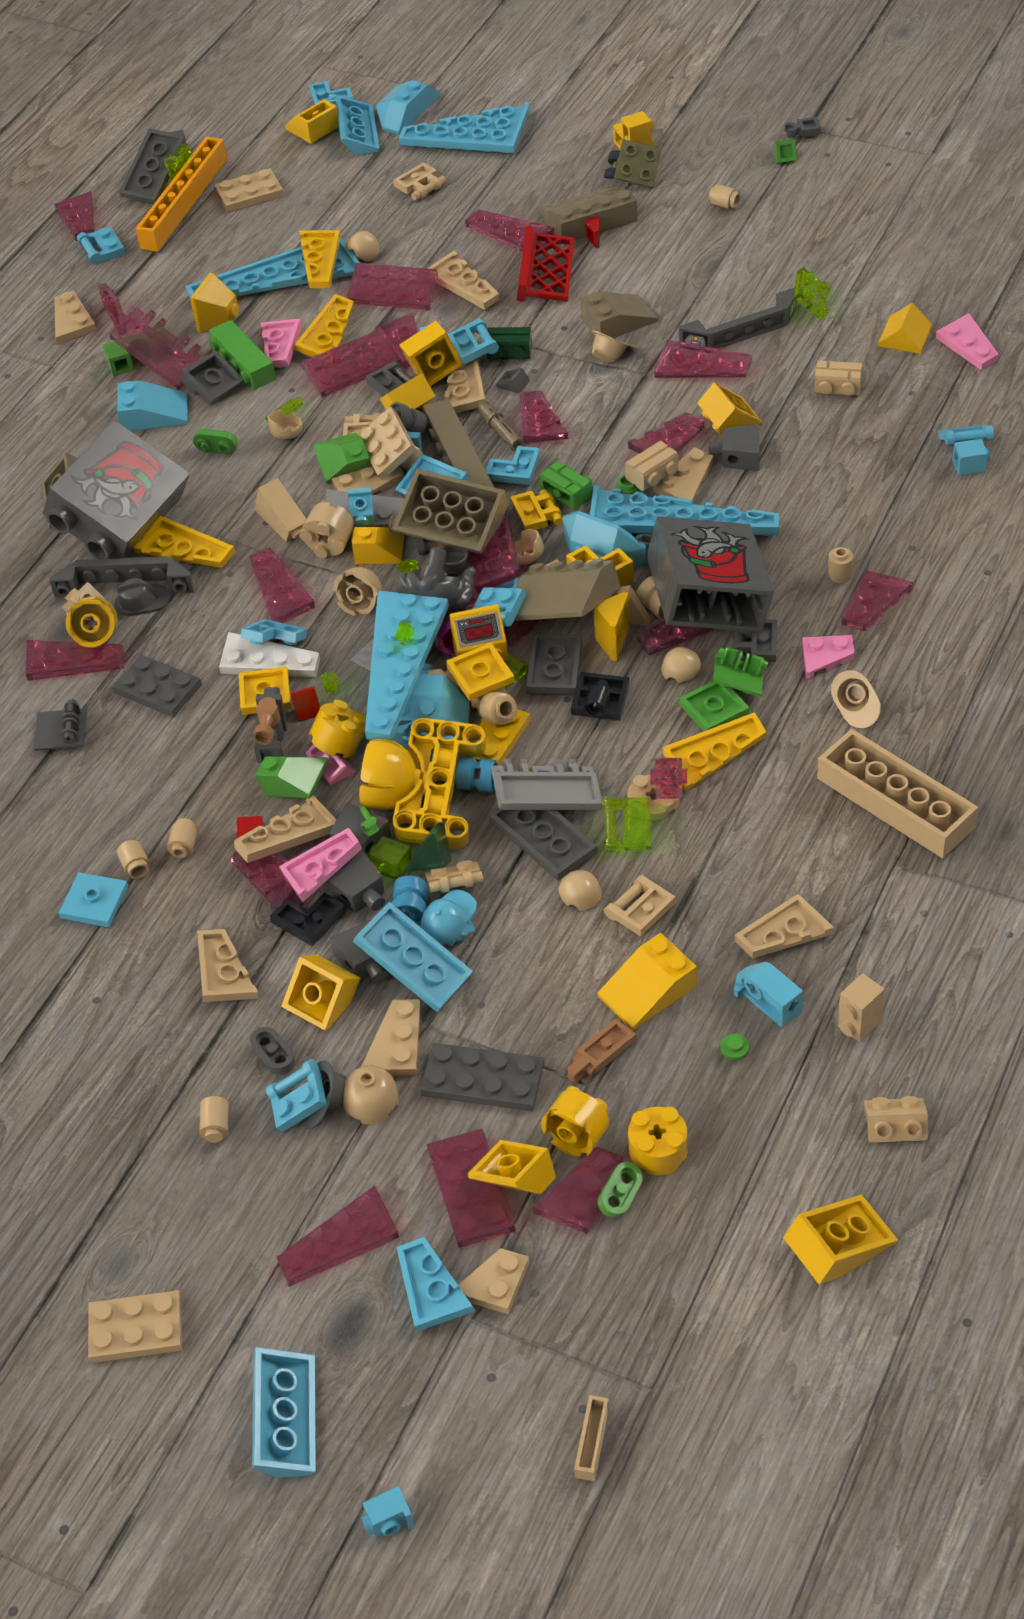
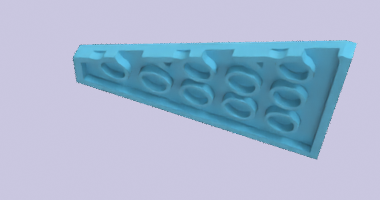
M524 102L525 106L515 108L508 105L502 108L484 110L481 115L476 116L464 114L459 117L454 116L440 119V123L427 125L425 122L418 125L405 126L399 136V145L514 153L530 111V102Z

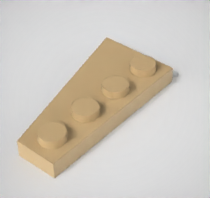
M455 250L425 270L426 278L483 310L499 301V293L485 279H480L479 273L471 270L468 267V263L464 259L461 260Z
M478 358L463 364L450 373L447 380L448 389L445 391L444 398L449 399L456 413L477 409L481 402L486 401Z

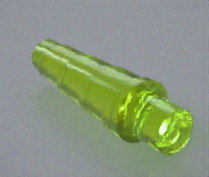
M300 397L294 400L290 399L276 410H282L285 415H288L303 405V401Z

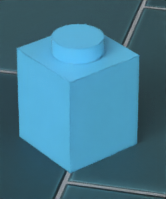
M982 439L954 443L952 461L958 475L986 471L987 461H990V451L988 447L985 448Z

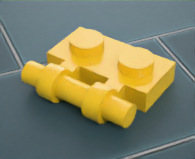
M547 489L541 490L539 496H535L533 491L510 497L511 505L524 530H538L548 527L547 520L553 521L556 526L563 523L561 518L562 512L559 507L555 506V499Z

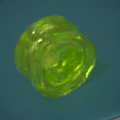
M405 559L397 566L398 572L404 569L405 576L419 568L418 563L413 559Z

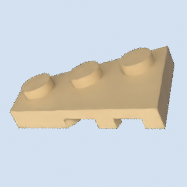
M74 290L54 297L55 338L57 344L96 331L94 321Z
M225 929L197 931L203 1002L258 999V991L255 985H252L245 966H242L237 957V951Z
M420 999L392 1000L362 1066H377L385 1069L392 1076L417 1075L421 1017Z

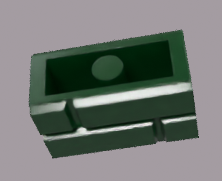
M531 327L487 328L491 338L499 345L496 353H487V359H531Z

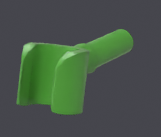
M361 806L360 810L365 818V821L361 823V828L365 835L370 837L379 831V827L376 825L377 819L374 816H370L366 806Z

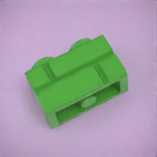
M556 461L539 476L540 490L547 489L554 499L575 511L592 498L593 488L590 478L586 475L578 474L568 465L564 466Z

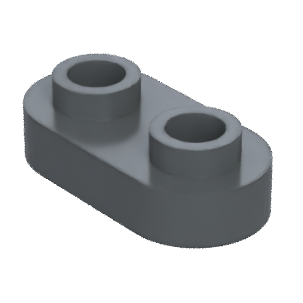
M261 1027L252 1033L250 1037L252 1050L272 1073L281 1075L292 1070L295 1065L293 1051L273 1028Z

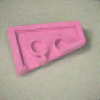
M969 313L936 331L937 340L980 370L998 361L999 354Z
M301 320L261 322L265 355L273 362L274 368L288 367L295 350V343L298 341L303 326Z
M347 828L279 867L300 900L304 902L362 850V847L352 831Z

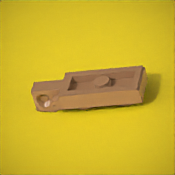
M615 1018L576 1050V1055L572 1059L573 1063L567 1067V1078L574 1084H577L587 1074L593 1076L595 1073H598L637 1040V1034Z

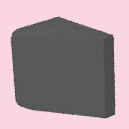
M523 368L506 371L496 386L515 393H521L530 380Z

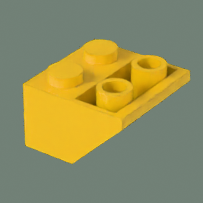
M324 99L296 115L285 126V129L310 144L316 142L339 127L337 106Z

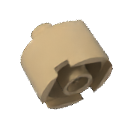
M328 502L318 503L312 508L299 534L300 538L319 558L341 554L354 530V520L350 513L341 506H337V508L329 506L330 503Z

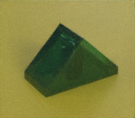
M439 822L432 828L406 866V871L415 872L444 868L452 861L443 823Z

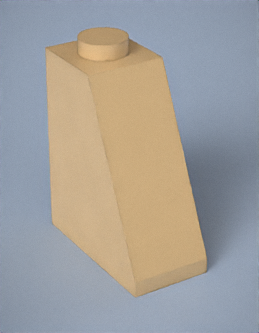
M276 478L259 487L255 511L286 542L292 539H299V534L306 518L280 480Z

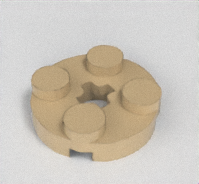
M637 775L633 778V783L630 785L627 793L630 810L637 812L640 818L650 821L665 819L673 809L674 812L677 810L680 803L679 788L674 783V778L670 775ZM650 795H658L656 800H651Z

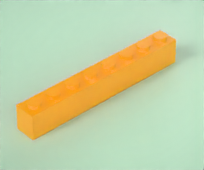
M206 136L135 228L140 249L159 252L228 160L224 139Z

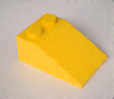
M659 933L640 946L600 989L597 995L634 1031L697 987V966L662 933Z
M862 1194L798 1214L783 1237L819 1285L844 1276L895 1245L898 1241Z

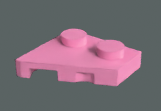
M852 635L802 637L806 679L813 678L814 672L825 668L826 671L836 668L839 664H845L854 660Z

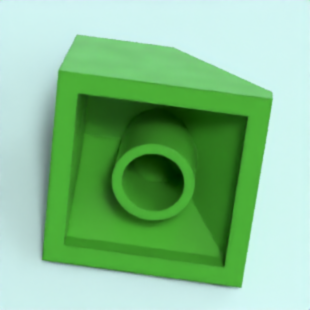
M356 432L313 444V449L326 484L332 483V478L370 467L366 447L362 438Z
M268 756L263 759L255 776L266 796L311 798L329 763L328 757Z

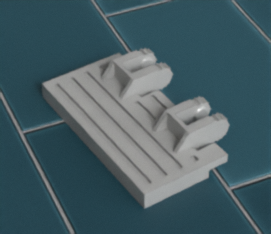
M505 759L503 766H492L491 768L499 810H600L603 803L596 772H593L592 766H582L581 772H579L576 759L568 761V772L563 771L560 759H554L553 766H532L531 772H529L526 759L519 760L518 772L513 771L510 759Z

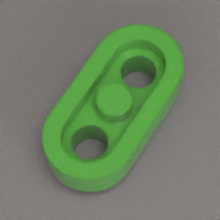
M199 429L194 435L193 444L201 451L231 454L238 445V439L233 433L228 431Z
M622 1162L612 1171L598 1197V1206L604 1215L617 1218L629 1208L643 1180L642 1172L637 1165L632 1162ZM621 1176L627 1178L628 1184L622 1181ZM608 1200L614 1201L616 1207H612Z

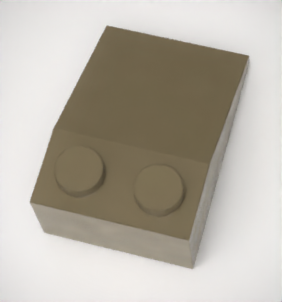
M599 291L580 298L581 319L591 331H598L612 338L658 322V317L638 295Z

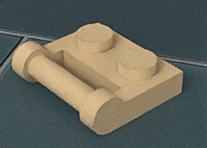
M639 875L634 880V885L616 902L610 903L604 908V913L610 920L618 921L640 937L676 904V896L643 875ZM641 892L644 893L626 911L623 910Z

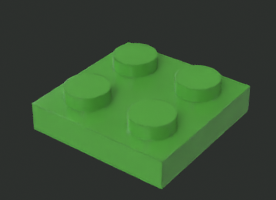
M713 681L679 698V705L703 731L750 714V707L731 687H722Z

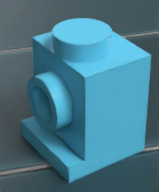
M371 488L348 490L349 513L354 520V526L364 527L368 524H375Z
M399 1486L363 1502L366 1515L362 1516L361 1520L368 1536L374 1534L377 1539L381 1536L394 1535L404 1525H407L409 1530L415 1527L412 1514Z

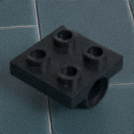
M580 672L571 705V715L621 721L630 686V677Z

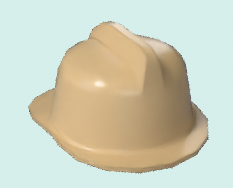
M591 331L595 335L592 354L604 362L617 361L628 346L640 348L619 342L598 331Z
M846 670L839 673L832 682L831 695L844 719L856 728L872 726L878 720L881 713V703L872 685L862 673L855 670Z

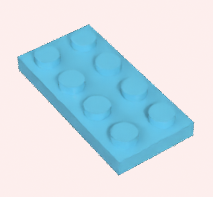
M390 901L353 940L357 946L437 1013L473 973L469 967Z

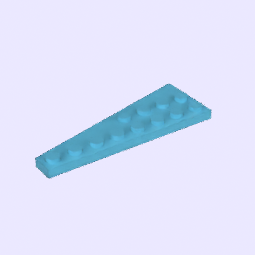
M340 238L332 279L363 273L362 265L351 250L347 249L343 239ZM302 246L216 275L236 296L308 283ZM204 280L185 286L189 297L194 294Z
M594 485L590 515L618 525L628 533H653L656 518L661 516L750 524L754 535H779V513L753 509L752 511L741 512L734 506L722 509L713 507V503L708 502L703 506L692 504V500L664 495L652 498L638 491L634 494L621 493L619 488H614L613 491L601 490L600 485Z
M387 591L378 592L365 726L366 739L392 740L449 607L448 599Z

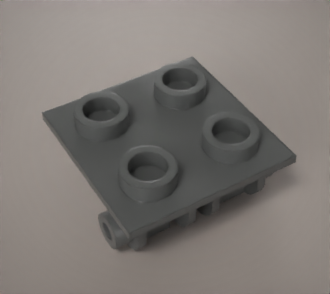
M69 699L64 704L65 710L38 712L34 751L83 747L87 708L80 709L76 700Z

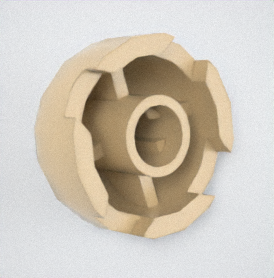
M353 567L337 577L334 581L333 592L336 591V596L339 600L337 602L338 606L346 613L357 616L358 613L369 614L377 606V595L379 591H382V585L378 576L372 570L365 567Z
M373 1065L355 1069L345 1080L342 1103L344 1110L349 1117L351 1115L353 1118L360 1120L362 1124H377L387 1120L389 1113L399 1104L398 1087L392 1075L385 1069Z

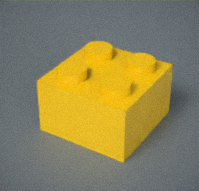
M436 321L399 345L415 375L417 376L422 373L430 387L463 365L446 331Z

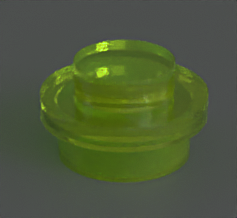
M400 621L395 640L401 642V645L405 646L407 641L411 642L413 639L415 627H411V621Z
M330 669L325 670V673L320 675L325 691L327 693L338 692V686H341L337 673H332Z

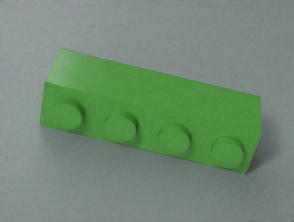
M232 320L209 329L210 339L208 342L213 351L216 350L244 379V384H248L255 390L276 380L273 362Z

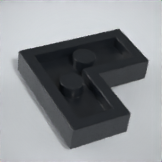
M324 892L308 910L286 899L270 915V920L274 925L313 946L345 913L346 906L341 901Z

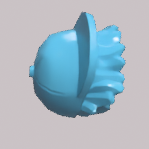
M463 890L449 891L444 897L433 901L427 907L421 919V928L441 945L448 944L453 946L456 941L462 942L469 933L475 930L471 919L476 913L477 902L474 897Z

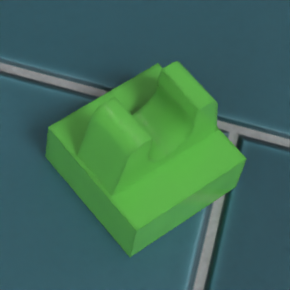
M795 139L774 142L776 163L797 160Z

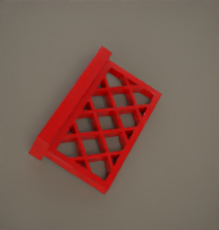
M526 226L517 301H525V297L528 296L568 302L575 238L533 232L534 227ZM536 241H545L547 245L541 247ZM568 244L569 247L562 250L558 245ZM551 248L557 252L552 256L547 252ZM540 254L546 258L541 262L536 258ZM563 257L567 262L560 264L557 259ZM552 263L556 268L549 270L545 265ZM540 269L545 274L538 277L534 271ZM561 272L565 277L558 279L555 274ZM550 278L554 283L547 285L543 280ZM539 284L543 289L534 290L531 287ZM559 286L564 293H557L553 289Z

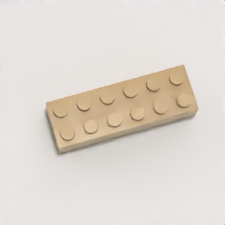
M850 729L818 758V780L942 859L976 828L978 806L853 729Z

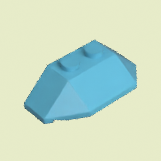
M413 80L397 85L376 105L382 130L400 135L403 127L409 126L440 96V91L427 84Z
M581 511L563 516V534L570 553L586 545L601 558L620 548L633 560L634 568L643 567L647 564L646 545L638 542L634 536L622 527Z
M420 674L398 726L408 724L419 718L469 724L470 702L444 674Z

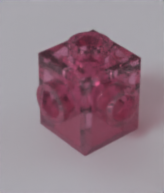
M655 758V769H650V785H656V799L682 798V784H687V768L682 769V758Z

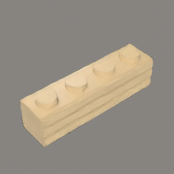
M589 1395L574 1467L575 1478L595 1481L610 1408L609 1398Z

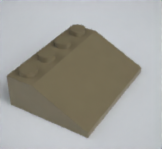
M613 185L538 208L539 213L555 235L575 238L574 241L586 237V220L597 216L600 218V233L638 221L636 198L628 189Z
M416 468L392 531L482 553L500 526L507 509L508 501L505 490Z
M602 558L587 563H583L582 560H576L569 564L555 562L549 566H543V563L530 566L529 570L521 575L515 587L523 589L526 597L514 621L582 617L621 588L614 561H603Z

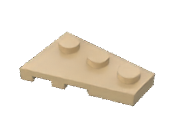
M694 447L678 462L679 469L673 475L666 476L656 486H653V492L658 495L692 500L693 504L695 496L700 491L701 483L705 481L713 464V456Z
M399 465L383 480L377 475L374 467L370 466L332 478V483L335 490L348 492V490L371 488L372 494L377 491L384 492L401 482L404 474Z
M797 894L735 934V942L753 959L834 934V927L805 899Z

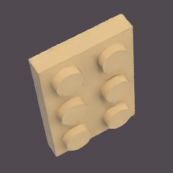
M271 168L214 184L216 193L227 212L284 196L283 189Z
M391 406L381 413L359 435L364 442L369 460L377 475L383 480L417 450L397 412Z
M179 1290L89 1302L88 1358L90 1363L182 1351V1310Z

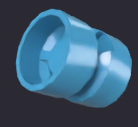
M460 757L456 769L457 790L473 791L474 788H477L479 792L494 793L495 786L491 768L492 766H498L497 760L481 759L477 762L475 758ZM478 771H481L480 779H478Z
M402 876L394 883L393 901L391 903L417 925L421 924L423 913L426 910L429 891L427 882L416 876Z

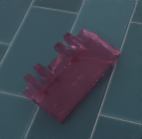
M136 307L110 333L109 338L179 390L183 385L181 382L182 370L187 365H193L202 357L198 354L201 346L195 344L188 353H185L183 349L190 341L188 336L183 337L175 345L178 338L164 328L167 323L164 318H161L152 328L149 324L155 318L156 312L150 310L143 319H140L144 312Z

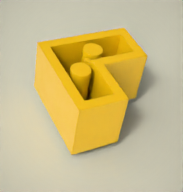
M643 111L622 117L621 123L613 125L614 143L619 149L623 139L654 147V140L652 138L654 125L652 119Z
M586 545L566 555L567 564L576 560H582L583 563H587L594 559H599ZM620 548L601 557L603 561H614L620 587L634 582L633 560Z

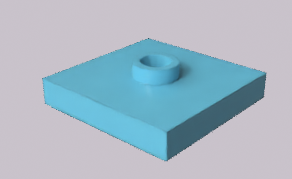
M78 872L59 911L60 919L110 928L129 887L128 882Z

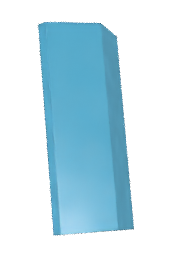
M336 95L341 142L356 155L378 152L379 142L373 105Z
M255 1347L253 1367L252 1468L277 1478L307 1476L316 1473L315 1355Z

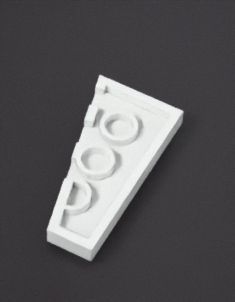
M228 632L219 669L221 674H238L287 666L289 676L316 677L320 656L317 652L265 641L261 645L252 644L249 639L241 638L239 634Z

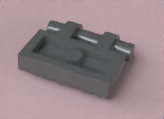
M766 619L762 632L732 631L734 639L732 648L738 650V653L740 650L743 651L741 661H743L746 653H750L751 656L753 654L764 657L765 661L776 662L777 620ZM752 638V642H744V640Z

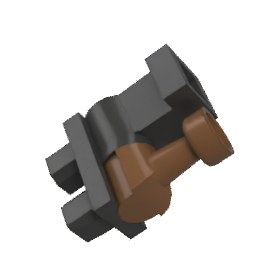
M266 687L264 694L256 695L259 725L254 729L253 739L255 741L254 749L257 763H262L263 759L268 756H284L281 741L284 738V731H287L288 724L282 694L278 687Z

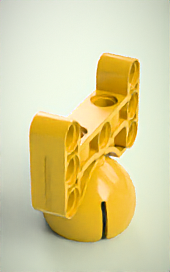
M419 718L411 726L407 750L392 740H370L365 750L361 770V780L368 783V785L362 784L360 786V804L375 811L395 809L393 817L394 834L402 842L451 849L465 847L469 842L468 823L462 817L449 815L460 755L478 757L485 752L486 739L484 729L475 724ZM422 732L428 733V735L420 736L418 734ZM445 736H453L452 739H444ZM472 739L479 740L476 743L469 742ZM434 752L432 762H430L431 754ZM437 781H444V782H446V783H444V784H442V785H436V784H435V782H437ZM423 796H425L424 805L421 808ZM404 823H408L411 825L408 828L400 827V825ZM429 827L437 828L433 832L426 831ZM456 830L463 832L460 835L452 834V832Z

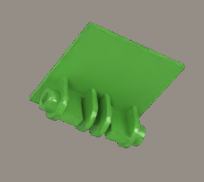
M725 646V648L720 647L715 655L713 682L718 683L722 687L741 690L749 695L761 696L763 671L766 670L768 661H765L764 657L752 654L748 663L750 653H746L744 660L741 661L743 651L740 650L738 653V650Z

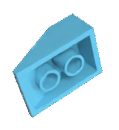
M143 381L118 383L117 413L120 424L130 431L188 424L187 392Z

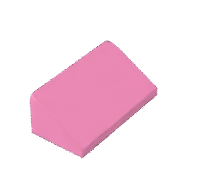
M314 744L306 752L309 757H328L329 763L322 776L331 786L356 773L348 760L342 758L343 754L336 753L335 756L326 754Z

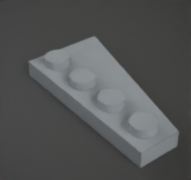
M326 489V502L330 503L329 506L335 508L341 506L349 512L348 492ZM372 495L375 524H368L364 527H389L390 516L398 515L404 499Z

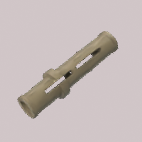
M481 402L477 407L479 409L477 411L485 418L486 424L493 428L513 451H516L517 446H523L524 441L503 420V415L499 411L494 410L489 402Z

